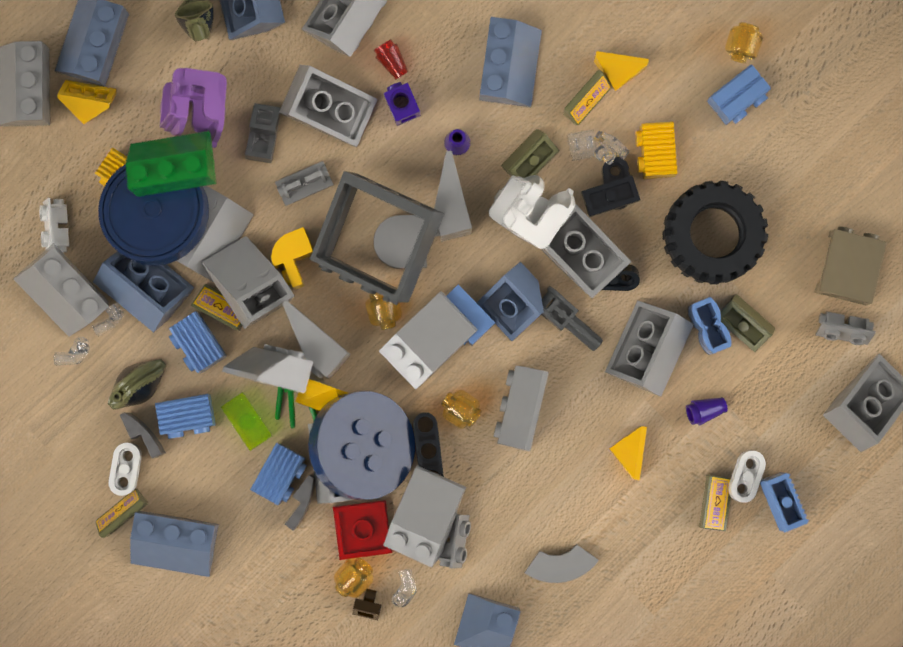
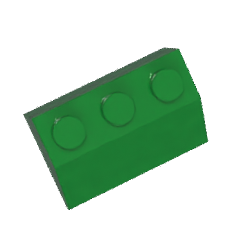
M210 131L130 144L125 162L128 189L137 197L216 184Z

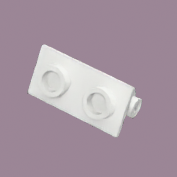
M47 198L39 208L40 221H44L45 231L41 232V245L47 249L54 243L62 252H67V247H69L68 228H58V224L68 223L67 204H64V199H55L53 204H51L50 198Z

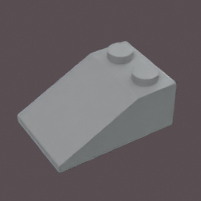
M299 65L279 113L357 147L378 99L314 67Z
M451 150L447 151L434 207V209L444 213L436 236H440L441 242L472 234V226Z
M576 204L549 245L541 249L591 298L595 297L631 263L624 253Z
M439 292L379 352L417 389L478 329L442 292Z
M286 300L283 303V307L305 359L313 361L311 371L321 379L324 376L331 379L351 354Z
M878 354L835 398L823 416L862 452L878 444L903 411V376Z
M417 465L391 522L383 546L433 567L443 553L466 487Z

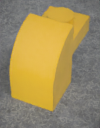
M304 227L283 235L275 243L272 250L273 266L276 269L285 266L286 270L281 271L287 285H292L295 290L305 286L296 261L311 256L313 252V247Z

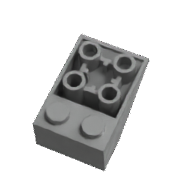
M247 236L202 261L204 268L244 329L278 310L286 300L290 302L295 296L282 275Z

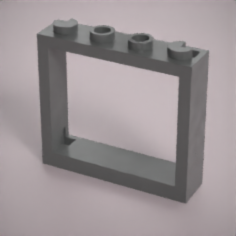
M344 171L310 260L318 263V267L322 271L328 273L334 271L340 274L339 279L354 284V282L360 284V289L367 293L376 294L377 292L383 295L385 302H391L395 305H398V302L409 303L444 213L358 173ZM357 189L424 219L398 288L332 257Z

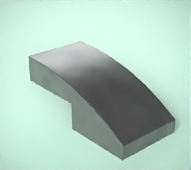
M254 103L249 126L250 134L245 152L246 159L272 163L280 118V107Z
M124 412L120 414L130 438L136 439L142 436L151 458H157L166 454L157 437L140 419L131 413Z
M312 474L306 478L293 495L301 504L285 523L292 531L298 527L310 505L315 487V479Z

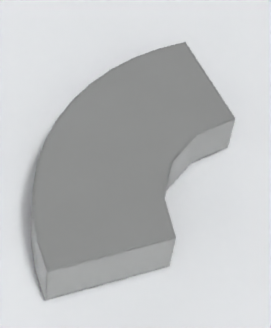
M577 544L570 551L561 555H548L539 550L524 573L543 582H567L577 579L590 571L599 560Z

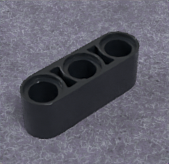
M421 413L416 416L413 423L418 466L427 470H435L440 476L444 477L437 420L430 413ZM422 417H429L433 421V428L429 432H422L418 428V421ZM431 443L436 447V455L433 458L428 459L422 455L421 448L424 444Z

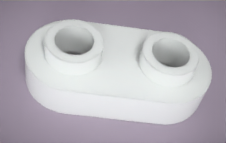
M134 443L120 444L116 447L113 454L109 488L114 494L119 496L132 493L137 486L142 453L140 448ZM127 451H131L133 454V458L130 461H127L124 457ZM122 477H125L128 480V485L126 487H122L120 485V479Z
M748 450L739 455L728 486L729 495L735 501L745 503L751 501L756 496L766 466L765 459L761 453ZM748 459L753 461V466L750 469L746 466ZM740 484H743L745 490L740 494L737 488Z

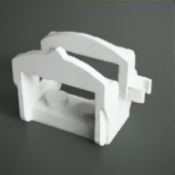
M512 175L504 188L495 195L494 203L489 209V216L520 239L543 249L549 245L575 208L574 191L568 188L566 191L559 192L548 200L541 197L544 191V181L541 177L532 175L523 178Z

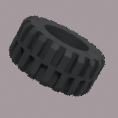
M720 180L718 183L707 181L701 185L691 187L669 209L670 211L664 220L665 229L662 232L663 240L666 243L664 249L666 254H669L672 258L670 262L674 267L682 270L681 274L688 278L690 276L696 282H707L710 285L727 283L751 270L757 264V260L762 257L765 251L763 248L764 244L768 242V234L765 233V228L768 227L767 218L763 219L761 213L764 210L761 204L756 205L753 201L755 197L750 192L748 194L743 192V187L737 184L734 186L728 185V181ZM716 208L725 211L737 224L739 231L738 243L734 250L726 256L718 258L708 257L695 247L691 239V224L694 218L706 209Z

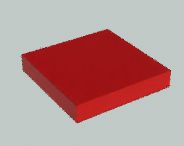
M386 500L333 507L339 560L393 553L392 549L383 546L389 531Z

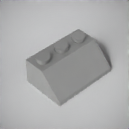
M320 0L302 30L336 52L351 57L387 0Z
M42 41L13 42L1 46L0 127L50 125L49 47Z
M203 186L209 203V219L206 230L195 248L177 261L214 282L204 268L202 261L240 240L254 214L210 187Z
M54 243L13 278L68 336L89 325L109 307V301Z
M637 300L605 372L661 397L694 324L674 312Z
M265 344L263 349L253 347L223 366L222 372L305 393L313 361L303 359L304 353Z
M517 365L514 371L509 370L506 385L510 386L508 397L503 396L500 411L504 412L502 422L497 421L493 436L498 438V444L526 451L531 450L549 372Z

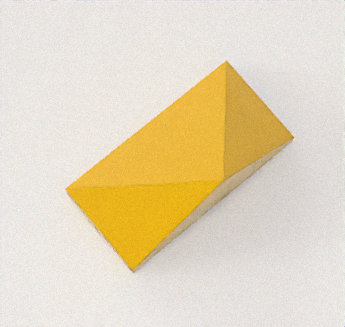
M596 51L594 56V63L603 72L615 91L643 72L649 61L646 58Z
M65 80L57 96L85 124L110 107L117 89Z
M308 379L305 393L298 392L295 402L320 411L328 402L348 392Z
M638 426L609 448L629 476L635 480H640L647 430V427Z

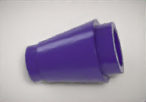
M452 130L445 137V148L447 151L451 150L453 155H462L470 147V137L463 130ZM458 136L459 138L461 136L462 141L454 142L453 137Z
M723 397L692 400L691 404L686 405V414L692 425L698 424L701 426L728 411L727 403Z

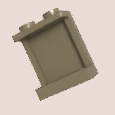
M838 227V230L834 229L829 232L828 237L831 239L821 281L817 283L815 293L865 306L872 304L887 242L879 240L880 236L864 233L861 236L853 234L854 230L851 228Z

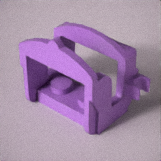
M190 68L176 69L172 75V82L166 83L163 87L160 106V128H164V131L170 132L173 136H181L188 118L189 102H192L191 124L193 130L196 133L210 131L212 148H216L224 127L227 86L225 76L211 71Z

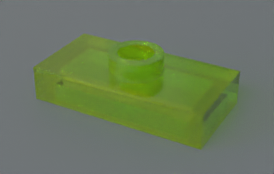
M244 392L221 406V409L249 451H252L273 436Z

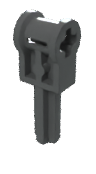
M549 286L547 288L548 292L542 298L544 312L541 315L558 330L562 331L566 328L589 349L595 351L602 344V338L575 316L579 311L554 288Z

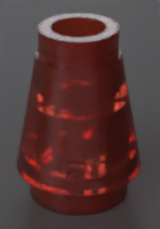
M392 39L374 49L377 55L375 58L395 80L408 73L398 44H394Z

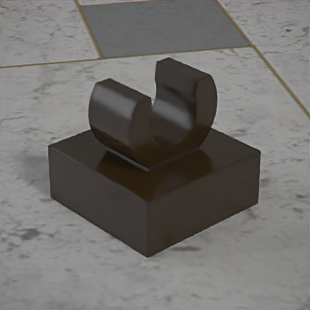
M366 588L364 600L355 598L352 615L378 621L381 604L374 603L377 591Z

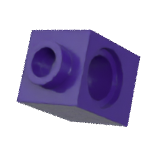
M401 82L387 87L388 91L384 92V98L396 126L421 116L408 83L402 85ZM403 96L409 102L406 107L398 108L394 105L396 98Z

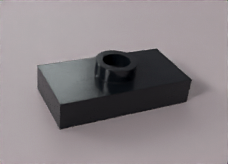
M633 175L581 192L589 218L641 200Z

